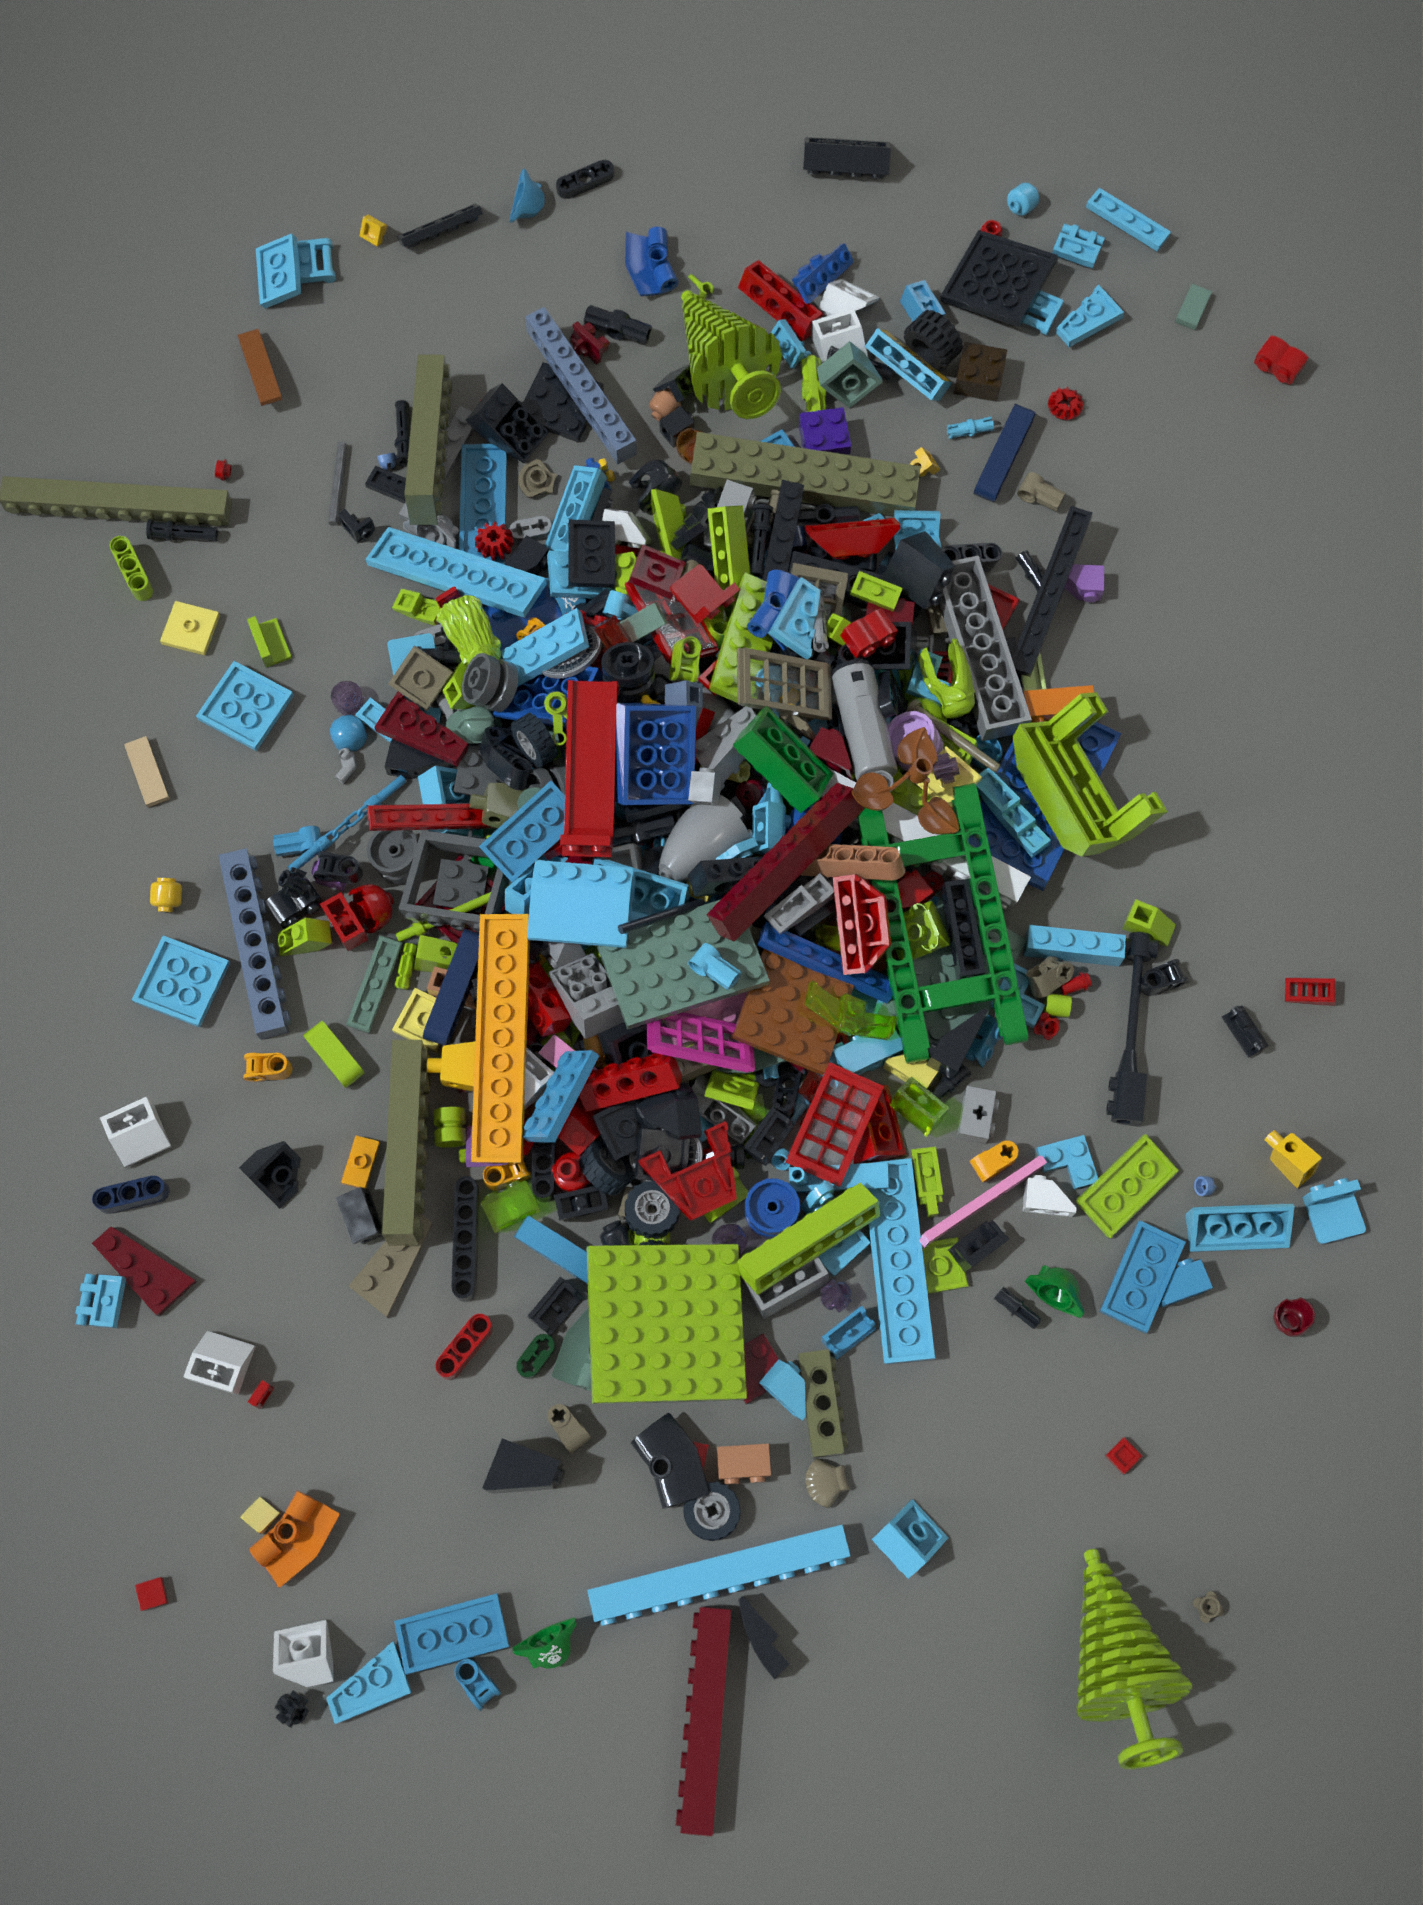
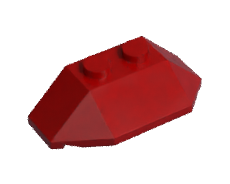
M896 518L808 525L805 526V530L832 557L847 559L852 555L869 557L873 553H879L900 530V523Z
M857 874L833 877L843 975L867 973L891 946L886 895Z

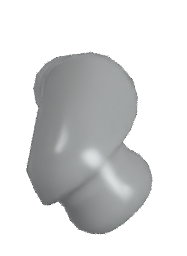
M343 748L339 751L338 755L341 758L342 768L334 776L342 784L346 782L357 768L355 754L348 748Z

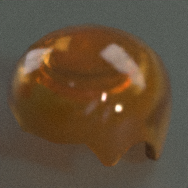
M687 428L680 432L676 440V451L683 461L692 464L697 432L703 433V431Z

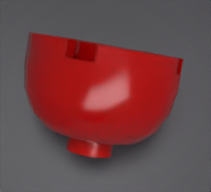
M372 884L358 886L349 892V896L353 894V900L349 902L350 907L361 926L365 924L368 928L366 930L367 933H374L387 925L392 918V905L394 904V900L389 892H385L381 887Z

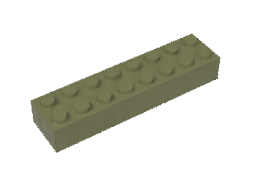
M418 354L405 485V500L410 525H438V516H442V502L439 501L440 498L444 497V485L441 484V480H445V466L442 465L443 462L447 461V450L444 448V445H448V431H445V429L450 426V417L447 414V410H451V397H448V394L452 393V380H448L450 378V364H446L445 355Z
M392 1040L382 1235L389 1246H419V1238L424 1237V1223H421L420 1215L425 1213V1199H422V1189H426V1174H423V1165H427V1150H424V1141H428V1126H425V1117H429V1103H427L426 1094H430L427 1059L431 1058V1056H429L428 1048L424 1047L422 1040Z

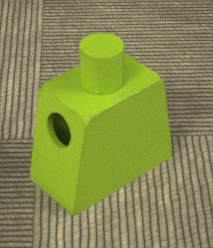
M420 935L414 970L432 973L434 966L448 970L458 944Z

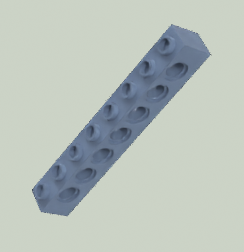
M545 307L525 316L527 333L617 465L637 454L635 438Z
M247 848L218 855L255 1032L260 1040L289 1033L288 1025L291 1024L288 1010L284 1011L283 1002H286V995L283 987L279 988L278 980L282 979L279 966L274 965L273 957H277L274 943H270L268 935H272L269 921H265L263 914L267 913L265 900L260 899L259 891H262V884L260 878L256 877L254 872L255 869H258L255 855L251 856ZM240 874H247L245 879L237 880ZM252 895L248 902H241L244 896ZM250 917H256V921L253 924H246ZM261 939L258 946H251L253 940ZM266 961L263 968L255 969L258 962ZM270 983L271 986L267 991H260L263 984ZM276 1006L273 1013L265 1014L267 1007Z

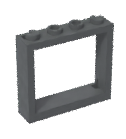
M421 830L399 906V911L404 915L405 919L412 920L414 923L427 921L434 926L446 924L458 930L471 928L479 933L480 915L414 904L430 849L487 857L479 848L486 839ZM497 868L485 914H501L505 901V889L509 886L510 880L499 868Z

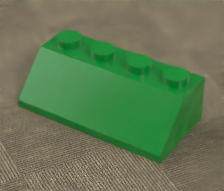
M765 706L754 717L733 743L738 753L744 756L754 766L755 770L761 773L770 782L771 786L778 790L799 813L820 799L833 775V772L768 706Z

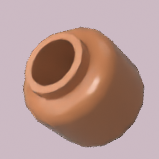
M668 387L656 392L649 402V408L652 411L651 416L657 421L681 406V401L677 403Z

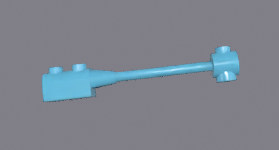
M770 666L769 679L782 681V667ZM764 668L758 671L756 677L764 678ZM787 678V683H792L791 680ZM755 681L756 685L762 688V694L764 695V683ZM769 684V701L779 703V697L783 696L782 686ZM774 712L779 718V712ZM770 782L767 784L764 802L753 806L752 837H754L758 846L752 853L763 856L778 843L781 837L785 835V829L791 824V817L786 815L782 794L775 790Z

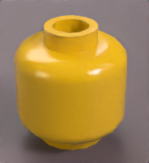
M157 878V882L151 884L150 904L158 907V912H173V908L181 905L182 885L177 883L175 878Z

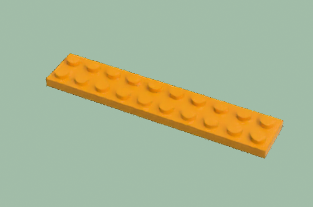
M480 914L471 1162L523 1163L530 940L527 938L529 914Z

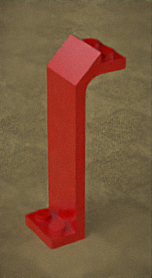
M568 680L564 834L560 835L562 856L612 857L615 811L617 696H619V684L617 681Z

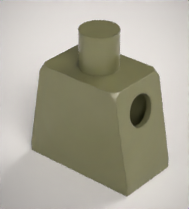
M489 783L484 795L471 794L469 807L483 810L482 822L485 825L499 828L519 810L518 798L526 788L515 790L505 783Z

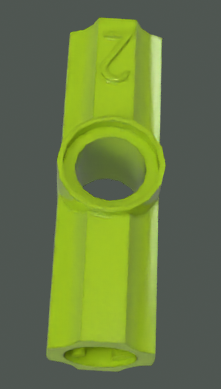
M815 355L801 359L803 376L802 397L806 404V412L826 410V390L820 386L817 367L821 365V361Z

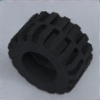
M925 310L904 330L906 346L938 372L943 371L962 352L963 342L959 332L946 317L939 312L936 313L934 310Z

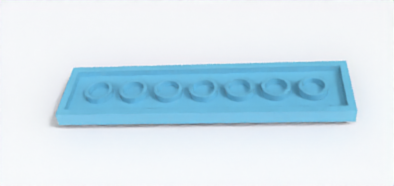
M391 527L386 529L365 559L368 566L443 591H447L455 586L461 597L464 595L475 596L481 600L482 604L523 618L526 617L547 585L546 579Z
M912 1158L874 1162L889 1164L890 1189L868 1190L879 1201L880 1217L869 1223L884 1364L935 1359L923 1250L922 1244L919 1241L921 1233Z

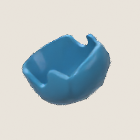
M344 715L334 720L331 724L330 736L338 750L348 748L354 752L364 746L367 733L364 724L359 718L353 715Z
M979 734L975 738L978 744L977 748L998 763L1001 760L1003 750L1000 742L997 739L982 741ZM972 757L970 763L980 769L988 768Z

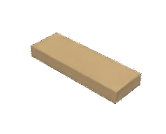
M147 736L124 744L146 806L151 807L170 800Z

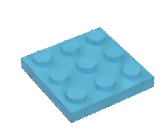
M233 661L196 715V718L257 752L294 694L283 686Z
M162 936L132 1001L200 1028L230 962L227 959Z

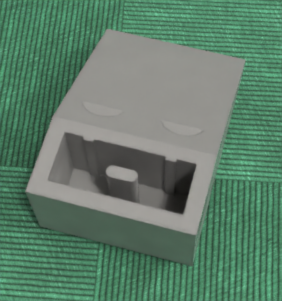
M593 953L549 972L574 1024L585 1039L625 1022L606 970Z

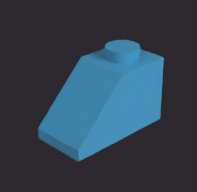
M1192 1258L1178 1263L1179 1267L1173 1271L1161 1299V1308L1205 1293L1213 1288L1201 1259L1193 1262Z

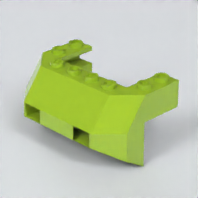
M1097 692L1079 694L1049 721L1019 724L1013 735L1016 764L1019 773L1062 848L1081 857L1100 854L1135 838L1168 812L1156 792H1152L1149 796H1146L1145 793L1138 794L1120 810L1115 806L1077 741L1079 736L1108 713Z

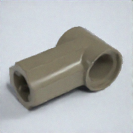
M1033 472L1026 475L1017 491V495L1021 500L1027 503L1037 502L1056 512L1066 495L1065 492L1046 484L1040 475Z

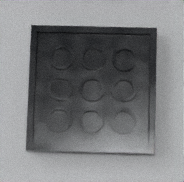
M978 230L940 295L941 302L1021 327L1056 265L1058 255Z

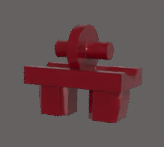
M578 321L572 325L573 333L570 336L572 348L578 356L583 354L585 357L588 356L595 364L600 363L602 355L609 348V341L604 336L596 339L594 337L596 330L590 322L581 325Z

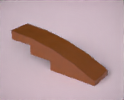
M259 329L238 334L237 336L261 406L283 400Z

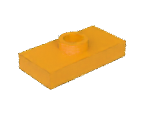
M355 1136L341 1180L342 1184L355 1188H367L379 1150V1141Z

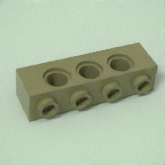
M829 1349L798 1353V1364L801 1370L800 1376L805 1380L806 1420L812 1459L843 1455L844 1448H848L846 1432L841 1433L840 1422H844L842 1406L837 1407L836 1397L840 1396L838 1381H833L832 1371H836L835 1356H830ZM818 1371L823 1372L826 1376V1382L821 1385L816 1384L812 1379V1375ZM820 1397L827 1398L830 1402V1408L824 1411L820 1410L816 1406V1400ZM830 1423L834 1428L833 1435L828 1437L822 1435L820 1425Z

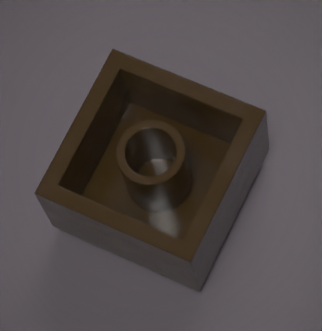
M964 342L954 394L997 402L1008 349Z

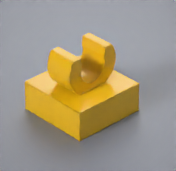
M366 215L362 219L359 236L378 246L382 244L387 225L370 215Z
M921 447L914 452L918 458L912 460L910 465L918 466L921 464L919 477L925 476L927 471L934 475L940 470L929 451Z

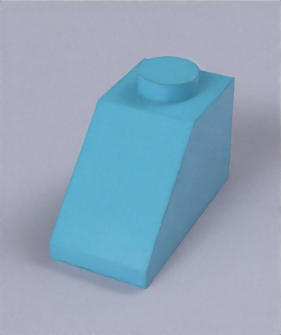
M778 1360L759 1384L794 1417L803 1421L806 1417L805 1380L799 1375L801 1370L791 1361L785 1363Z

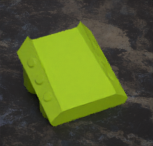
M932 901L924 904L917 903L911 906L908 911L903 912L912 960L950 945V938L946 933L937 907ZM895 949L899 960H903V952Z

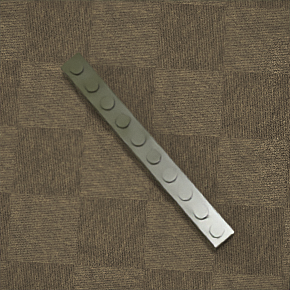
M3 476L0 489V504L5 511L12 514L24 512L33 515L52 514L58 517L71 515L78 518L97 517L104 520L119 518L123 521L135 519L147 522L148 519L164 522L171 520L175 523L182 522L190 525L209 524L218 527L229 525L232 506L228 490L10 476Z

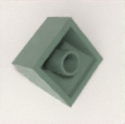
M851 341L817 367L820 386L848 408H851L883 382L866 354Z

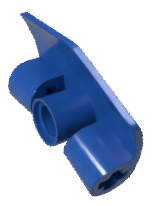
M663 227L651 228L648 231V237L626 232L625 265L640 296L663 294L674 290L679 284L674 270L667 259L668 233Z
M782 570L768 572L764 601L747 624L751 634L763 638L769 633L795 584L800 579L799 577ZM771 636L783 651L787 649L786 645Z

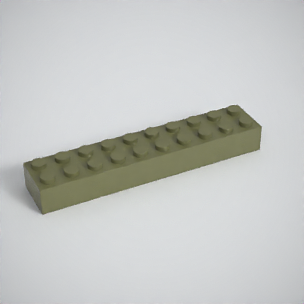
M697 432L689 485L713 489L721 486L724 489L726 481L730 480L753 488L754 495L771 497V491L779 490L781 481L786 480L804 485L801 500L803 503L828 504L832 507L858 506V510L862 512L894 516V510H915L921 466Z

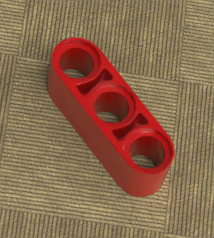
M479 1313L473 1315L438 1357L435 1368L442 1378L446 1380L455 1379L491 1336L493 1324L486 1315ZM481 1320L486 1321V1330L481 1333L475 1332V1324ZM464 1340L470 1341V1350L466 1353H460L458 1345ZM444 1362H454L455 1366L451 1373L442 1372Z

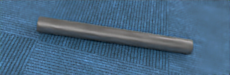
M342 441L338 442L328 522L333 526L338 524L347 443Z

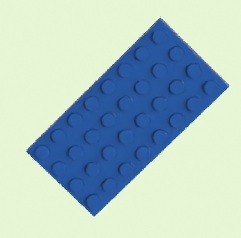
M1096 722L1079 736L1077 741L1100 778L1121 733ZM1012 741L1000 765L1001 768L996 772V775L1020 798V804L1036 819L1035 824L1051 839V843L1032 858L982 800L980 805L991 856L1030 876L1031 878L1027 884L1044 891L1064 848H1062L1017 769L1014 742ZM977 838L968 839L969 844L976 848L980 847V842Z

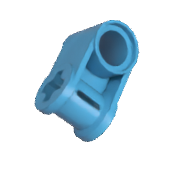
M466 1658L456 1665L454 1670L455 1677L479 1711L483 1710V1705L491 1698L501 1694L497 1685L484 1672L476 1660ZM466 1663L471 1664L475 1672L474 1676L469 1679L464 1678L460 1673L461 1666ZM488 1688V1691L479 1697V1694Z

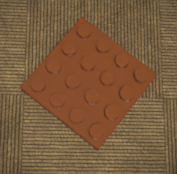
M763 949L760 958L770 980L769 985L747 992L732 1039L823 1075L828 1066L854 985L813 971L769 950Z

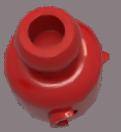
M575 1152L562 1155L552 1166L551 1172H553L556 1184L567 1192L593 1186L579 1166L578 1160L581 1155L578 1156Z

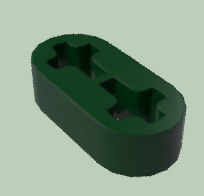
M547 1334L537 1335L516 1363V1369L521 1377L525 1379L534 1378L549 1360L555 1350V1343L551 1336ZM548 1340L547 1345L550 1349L548 1351L542 1350L537 1356L536 1352L539 1350L537 1343ZM535 1357L536 1360L532 1364L534 1371L522 1372L524 1370L522 1363L524 1361L529 1363Z

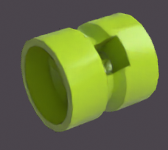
M462 1107L435 1109L433 1111L434 1126L438 1127L434 1131L435 1146L453 1148L466 1145V1129L462 1127V1125L466 1124L465 1109Z

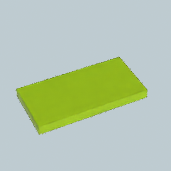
M1143 1134L1075 1202L1106 1237L1111 1238L1179 1170L1147 1134Z

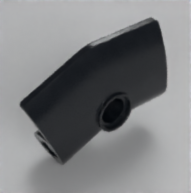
M666 1413L632 1440L631 1445L649 1467V1471L654 1477L662 1509L683 1504L685 1501L710 1494L698 1449L671 1413ZM662 1460H665L668 1464V1470L662 1475L658 1470V1465Z

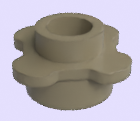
M1212 1591L1207 1592L1206 1596L1202 1598H1195L1193 1600V1607L1198 1610L1199 1618L1203 1623H1208L1211 1618L1220 1617L1224 1613L1223 1607L1216 1599V1593ZM1207 1604L1210 1605L1209 1610L1206 1609Z

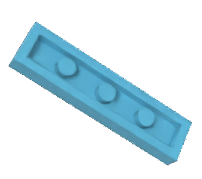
M1098 188L1087 202V209L1157 252L1170 236L1171 231L1101 188Z

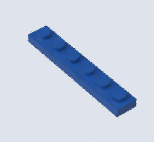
M768 922L762 925L757 946L813 971L854 985L853 989L886 1004L891 1000L892 993L887 976L872 969L867 973L843 975L841 955L788 931L780 935Z

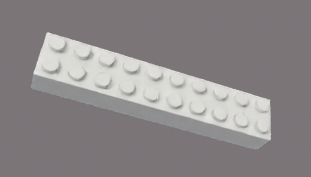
M830 769L833 775L820 799L836 783L854 788L856 782ZM895 803L882 810L889 844L938 835L927 832L919 823L917 815ZM857 817L848 825L855 830H859ZM991 856L1002 909L1006 910V908H1009L1011 910L1018 902L1031 877ZM961 857L945 859L942 863H937V861L925 863L931 866V871L941 876L946 874L951 877V881L969 879L967 862L961 859ZM981 884L978 886V891L982 895L990 894V889L987 885Z

